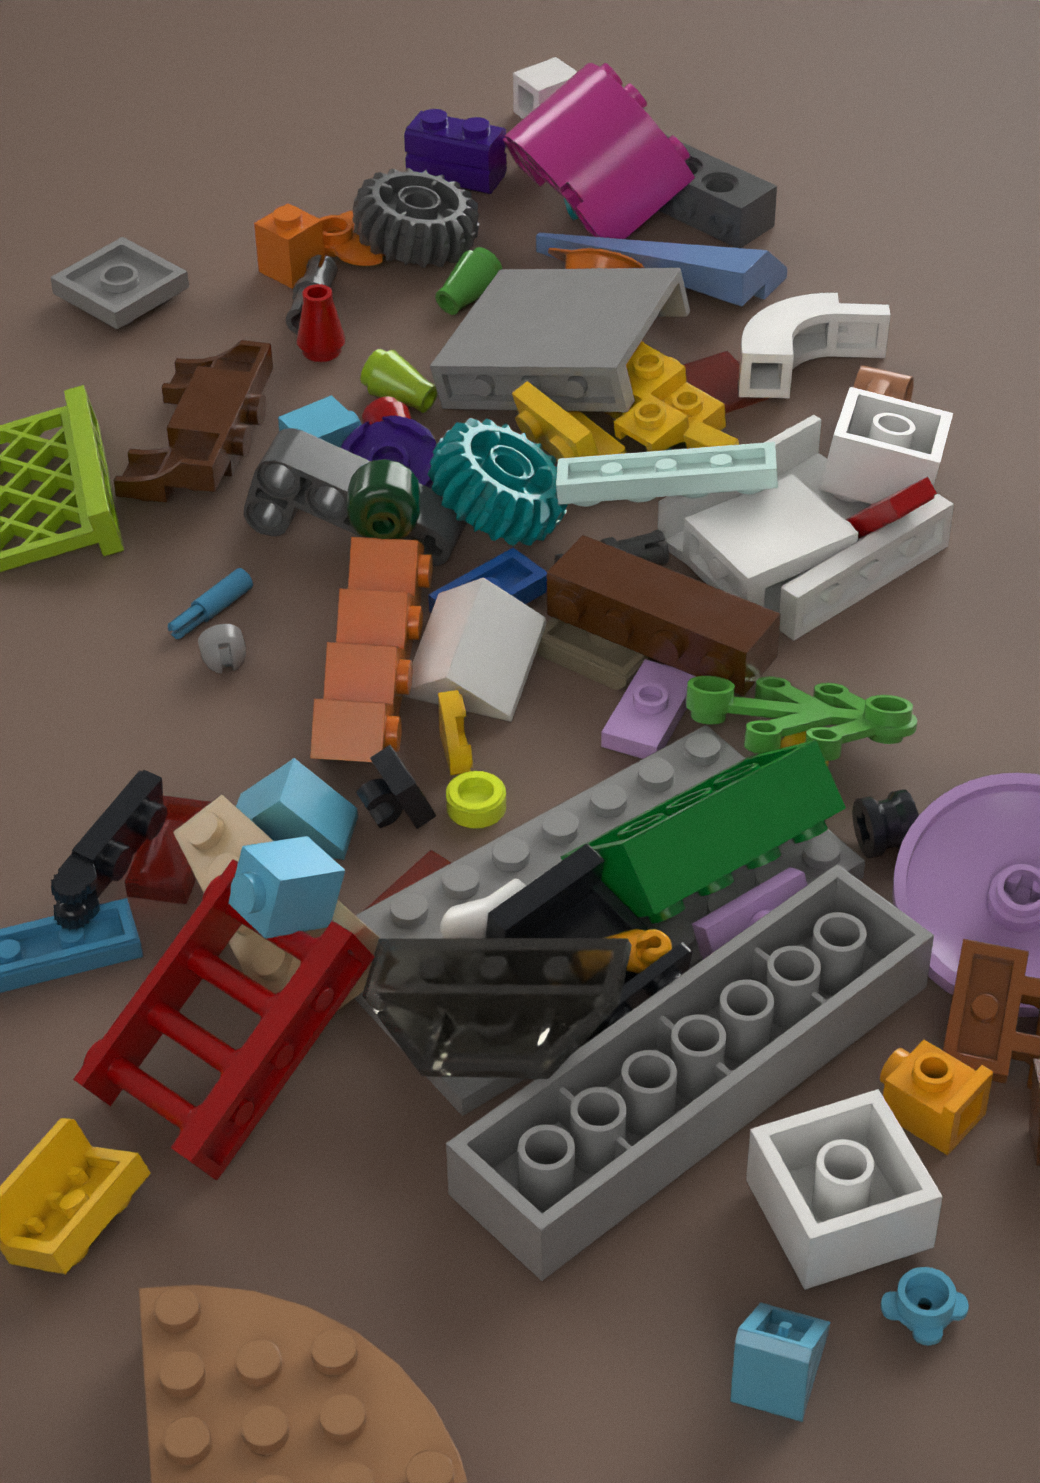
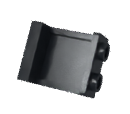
M588 843L488 913L485 947L580 1047L687 972L693 953L684 942H681L639 974L614 969L583 978L575 960V946L632 929L650 930L601 881L605 860Z

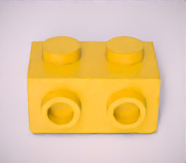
M528 381L512 392L519 413L515 417L519 429L522 433L526 434L530 441L537 444L541 443L542 448L554 456L557 462L560 458L626 453L624 445L580 411H565Z
M59 1119L0 1185V1251L9 1264L66 1274L72 1266L79 1263L86 1256L89 1246L114 1216L122 1212L129 1205L132 1195L151 1172L139 1153L93 1147L74 1119Z

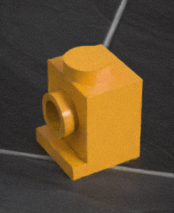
M923 1039L911 1053L903 1048L896 1049L883 1066L880 1082L884 1084L883 1097L900 1126L948 1156L986 1115L993 1071L983 1065L976 1071Z

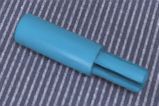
M242 568L234 570L194 600L190 608L168 623V631H173L170 635L175 639H181L203 621L208 622L253 587L250 575Z

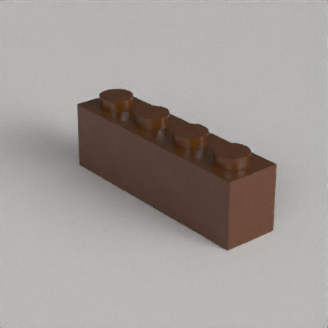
M582 535L547 571V615L693 676L725 678L735 685L734 693L745 696L778 656L781 613L585 535Z

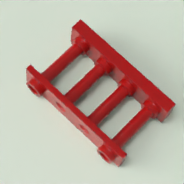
M234 859L231 860L224 872L214 878L207 886L200 905L105 1036L95 1042L88 1050L83 1066L73 1078L75 1082L110 1107L121 1091L124 1090L180 1129V1135L171 1146V1149L216 1181H218L375 958L352 932L332 920L323 934L316 938L304 931H297L293 934L266 939L300 961L299 968L284 989L276 994L221 959L219 955L241 925L263 937L228 903L231 894V884L238 866V862ZM202 979L261 1016V1021L241 1048L234 1049L179 1012ZM162 1034L221 1073L220 1079L202 1104L198 1106L193 1105L139 1068Z

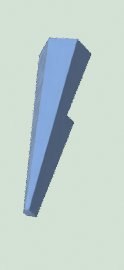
M538 233L536 235V252L550 257L553 256L548 253L549 248L567 250L594 248L629 256L642 263L644 268H681L686 288L741 307L752 296L765 300L787 278V267L768 250Z

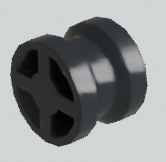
M906 789L892 791L886 799L878 801L871 796L855 799L852 810L853 825L861 851L867 858L883 856L887 848L897 847L900 849L909 828L919 816L915 802Z

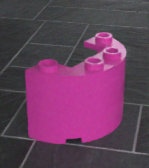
M589 62L505 134L503 141L518 167L539 186L547 182L569 203L585 229L593 237L626 239L694 180L695 176L685 162L690 157L689 152L674 135L667 138L643 109L647 106V102L641 93L631 83L623 88L620 77L607 63L599 67Z

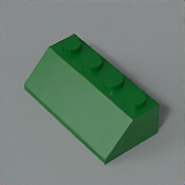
M813 740L749 756L587 843L605 860L601 881L638 918L648 916L650 923L655 924L684 911L686 906L683 899L693 893L698 892L699 896L702 897L731 885L735 881L731 872L745 865L747 870H751L776 860L782 855L779 845L792 839L793 843L797 844L824 833L828 830L825 820L846 809V806L817 741ZM583 844V845H581V846L575 848L574 850H572V851H570V852H568V853H566V854L560 856L561 859L564 860L565 858H567L569 855H571L572 853H574L576 850H578L579 848H581V847L584 846L585 844Z

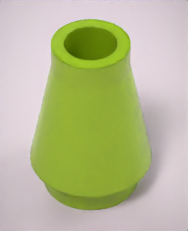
M377 349L369 356L363 366L360 381L367 387L370 395L380 398L386 396L394 397L399 402L422 413L428 411L437 398L436 385L429 382L395 350L385 351Z

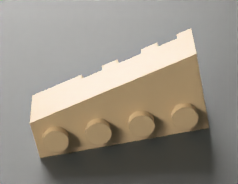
M220 795L173 832L203 893L210 882L224 872L232 859L237 862L239 861L242 846L274 841L223 795ZM337 900L332 920L352 932L375 956L339 1007L341 1009L399 965L404 959L343 903ZM244 925L239 927L229 941L244 974L275 994L284 989L300 966L298 959ZM326 928L305 932L316 938L321 936Z

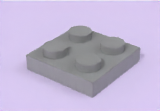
M124 237L117 239L50 277L53 294L117 330L189 288L186 270Z

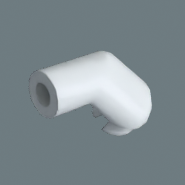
M514 878L486 898L452 906L443 915L440 924V932L444 936L448 947L455 951H467L473 948L478 941L484 940L486 938L488 913L526 885L519 879Z

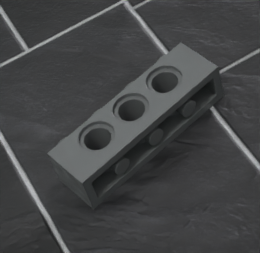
M681 142L690 154V157L685 162L695 176V179L658 211L735 248H742L775 226L776 185Z

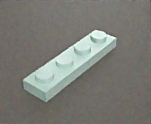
M775 442L560 458L557 465L556 489L558 505L573 503L577 506L587 507L596 505L601 501L627 499L632 502H647L655 497L682 495L687 498H701L710 493L737 491L742 494H755L764 489L778 488Z

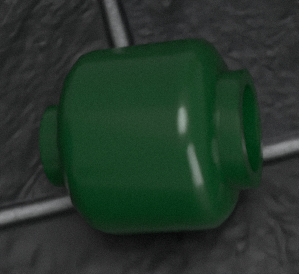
M382 459L370 461L357 469L350 479L347 500L349 521L355 531L365 538L401 539L410 534L416 527L420 516L419 483L410 468L397 461Z

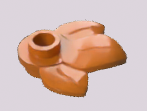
M352 210L341 215H328L320 218L322 220L324 253L326 256L339 257L346 263L359 266H373L383 262V256L386 255L371 253V247L361 244L359 235L354 233Z

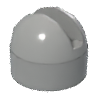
M218 624L203 631L198 638L201 657L210 670L222 673V668L231 666L232 670L235 671L244 662L246 645L239 627L232 624Z

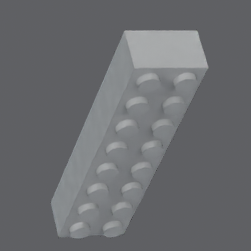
M836 864L446 1143L449 1195L535 1276L543 1281L927 987L934 935Z

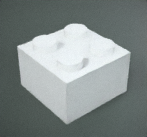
M850 387L833 435L820 491L831 493L836 498L846 502L861 501L874 504L926 477L930 479L934 486L953 413Z
M879 1089L750 1129L746 1181L804 1290L934 1248L943 1196Z

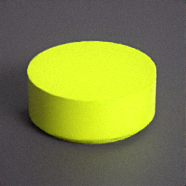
M470 771L456 776L449 782L446 788V809L449 817L458 825L467 828H484L497 823L506 811V788L504 783L497 776L483 771Z

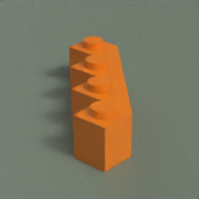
M351 537L348 589L339 588L336 643L327 642L323 699H314L311 759L372 762L370 758L391 745L395 752L400 750L402 720L399 712L402 696L410 695L413 667L410 655L413 640H420L422 635L423 609L420 606L422 588L431 587L433 572L432 555L424 554V545L418 540Z

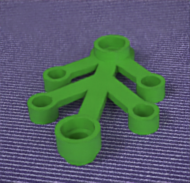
M698 676L691 678L687 683L686 707L691 711V718L696 722L719 724L726 720L727 713L775 718L767 721H751L746 724L744 747L748 751L758 754L780 749L781 737L806 731L805 742L816 740L825 761H832L841 756V747L844 743L868 737L878 743L896 744L903 741V737L914 734L917 729V718L912 714L913 704L910 701L892 695H875L864 700L849 692L847 687L836 683H820L815 685L812 697L791 686V683L786 679L772 676L761 677L756 681L754 699L734 697L735 685L721 677ZM827 725H837L830 728L823 727Z

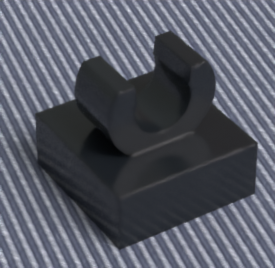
M391 745L370 758L383 779H373L364 783L356 793L379 828L394 823L401 815L403 809L416 829L437 816Z

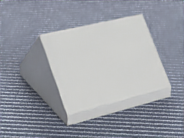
M484 577L439 593L412 662L413 673L410 695L403 696L438 704V693L458 690L459 694H462L467 712L512 722L547 624L546 618Z

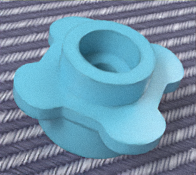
M918 1267L906 1272L899 1281L897 1291L885 1293L881 1300L883 1315L889 1320H899L913 1332L914 1340L922 1345L938 1344L942 1340L943 1330L953 1320H963L967 1316L969 1308L967 1298L962 1293L956 1292L952 1280L940 1270L930 1267ZM918 1304H926L931 1308L924 1310L919 1308Z

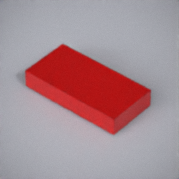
M926 477L864 508L845 520L850 522L858 532L859 539L935 498L934 495L937 492L930 479Z

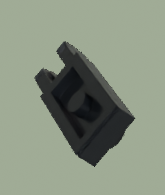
M139 770L72 849V854L58 869V874H54V879L51 880V893L54 895V900L57 903L53 905L54 920H57V925H61L62 929L67 928L69 931L76 929L77 931L78 928H84L85 924H89V919H93L100 911L99 896L112 881H119L123 878L131 865L133 855L146 839H154L161 831L167 816V808L163 803L162 777L146 770Z

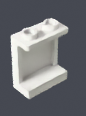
M792 474L779 479L778 488L764 489L755 494H742L684 518L683 561L706 584L764 607L765 589L767 587L810 570L858 541V532L850 522L841 518L822 501L816 492L811 491Z

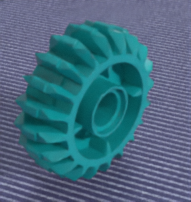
M469 418L465 423L456 422L452 429L448 430L443 438H440L432 452L434 455L430 460L431 467L427 475L433 481L431 488L433 492L443 497L441 505L444 508L453 509L457 513V521L465 520L473 526L474 532L481 530L487 533L492 541H496L500 537L511 546L516 545L519 541L528 546H531L536 540L544 541L547 535L551 534L556 526L559 525L567 512L566 508L568 504L558 505L556 489L557 467L555 466L557 459L554 456L546 455L541 450V443L534 444L526 438L525 433L520 435L512 431L508 424L499 427L487 418L482 423L472 418Z

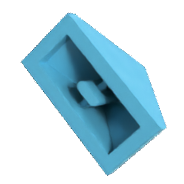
M295 758L242 792L236 805L242 813L272 840L278 841L308 836L331 858L342 860L345 859L358 819V809Z
M760 1302L737 1331L730 1402L802 1422L831 1322Z

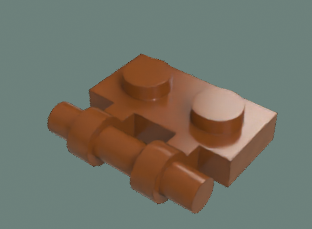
M963 939L943 1051L976 1071L981 1065L993 1071L992 1081L1006 1084L1011 1059L1024 1061L1030 1065L1027 1088L1031 1090L1033 1058L1040 1059V978L1025 976L1029 951ZM1020 1003L1032 1005L1039 1009L1035 1035L1016 1032Z

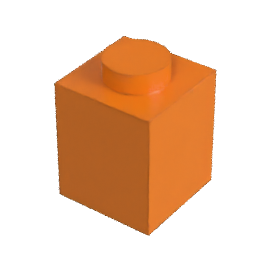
M287 203L254 223L258 269L260 273L293 289L296 282L304 277L308 261L313 256L321 255L318 267H322L325 253L321 219Z

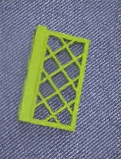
M84 385L64 390L66 406L0 425V445L10 443L0 454V476L5 471L16 474L5 486L0 485V513L10 503L21 506L10 518L0 516V572L96 543L99 544L103 556L124 551L100 426ZM63 426L50 440L39 437L44 431ZM27 449L38 451L27 463L17 460ZM54 457L66 459L56 471L44 468ZM32 480L43 482L33 494L22 492ZM60 488L72 491L61 503L50 500ZM37 512L49 515L38 527L26 524ZM66 520L81 524V528L61 534L55 533ZM14 536L26 539L18 547L1 551Z

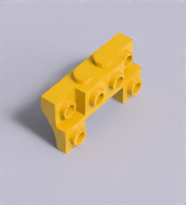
M643 341L640 342L626 364L635 401L628 412H604L616 419L614 421V430L617 438L622 439L628 435L645 445L647 452L663 451L676 444L685 442L683 434L694 420L700 421L719 431L726 427L725 404L687 383L684 365L675 358L668 357L650 347Z

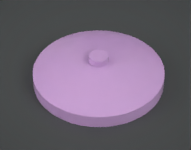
M1001 773L970 780L956 786L938 797L917 817L902 841L893 877V905L934 935L928 977L951 995H953L963 939L1029 951L1025 976L1040 978L1039 774ZM1020 1003L1018 1017H1038L1039 1009L1032 1005Z

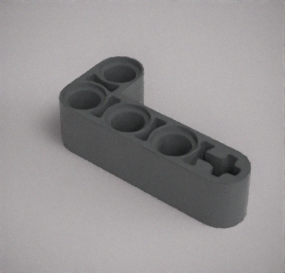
M295 428L283 429L278 432L255 469L244 505L246 522L260 534L279 536L285 533L300 509L363 537L355 531L349 521L347 512L348 486L352 475L357 469L370 461ZM419 483L420 516L416 527L408 536L401 539L418 540L424 545V554L432 555L433 566H439L446 563L467 522L465 520L457 521V513L453 509L444 508L441 505L443 497L435 494L431 488Z

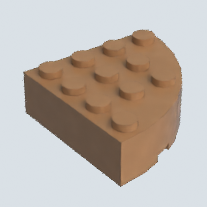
M204 1285L139 1288L151 1483H468L461 1456L434 1405L398 1363L357 1331L307 1306L256 1291Z

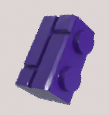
M441 109L420 111L407 126L404 133L405 152H407L405 157L406 170L410 168L413 172L420 173L427 170V173L430 175H444L446 181L460 183L461 188L492 194L507 172L506 145L503 141L506 129L490 125L488 120L480 117L463 120L449 117Z

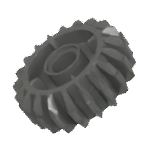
M407 168L406 172L390 169L388 174L379 172L374 174L373 179L364 180L362 188L358 189L357 197L354 198L352 210L354 233L359 235L361 244L371 247V253L384 254L387 261L396 259L404 262L405 266L413 263L419 264L422 268H425L427 264L443 267L445 261L457 263L462 254L473 246L480 224L478 222L479 213L477 212L478 203L472 199L471 192L460 189V183L456 181L448 182L445 180L444 175L433 176L428 174L427 170L423 173L413 172L410 168Z

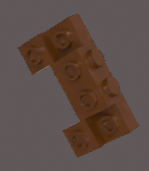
M240 340L231 349L216 356L203 359L176 358L174 362L176 372L171 382L163 383L161 387L163 403L177 405L167 425L169 447L152 450L129 449L127 453L128 466L122 476H115L113 480L116 496L166 503L174 487L192 491L216 492L223 475L233 476L241 457H247L250 452L252 433L256 425L261 426L265 419L266 398L262 391L273 370L271 343Z

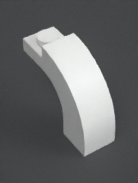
M817 293L788 298L762 309L751 318L742 334L738 379L739 397L790 398L792 370L799 364L811 359L821 357L885 358L890 322L889 305L839 303L838 293Z

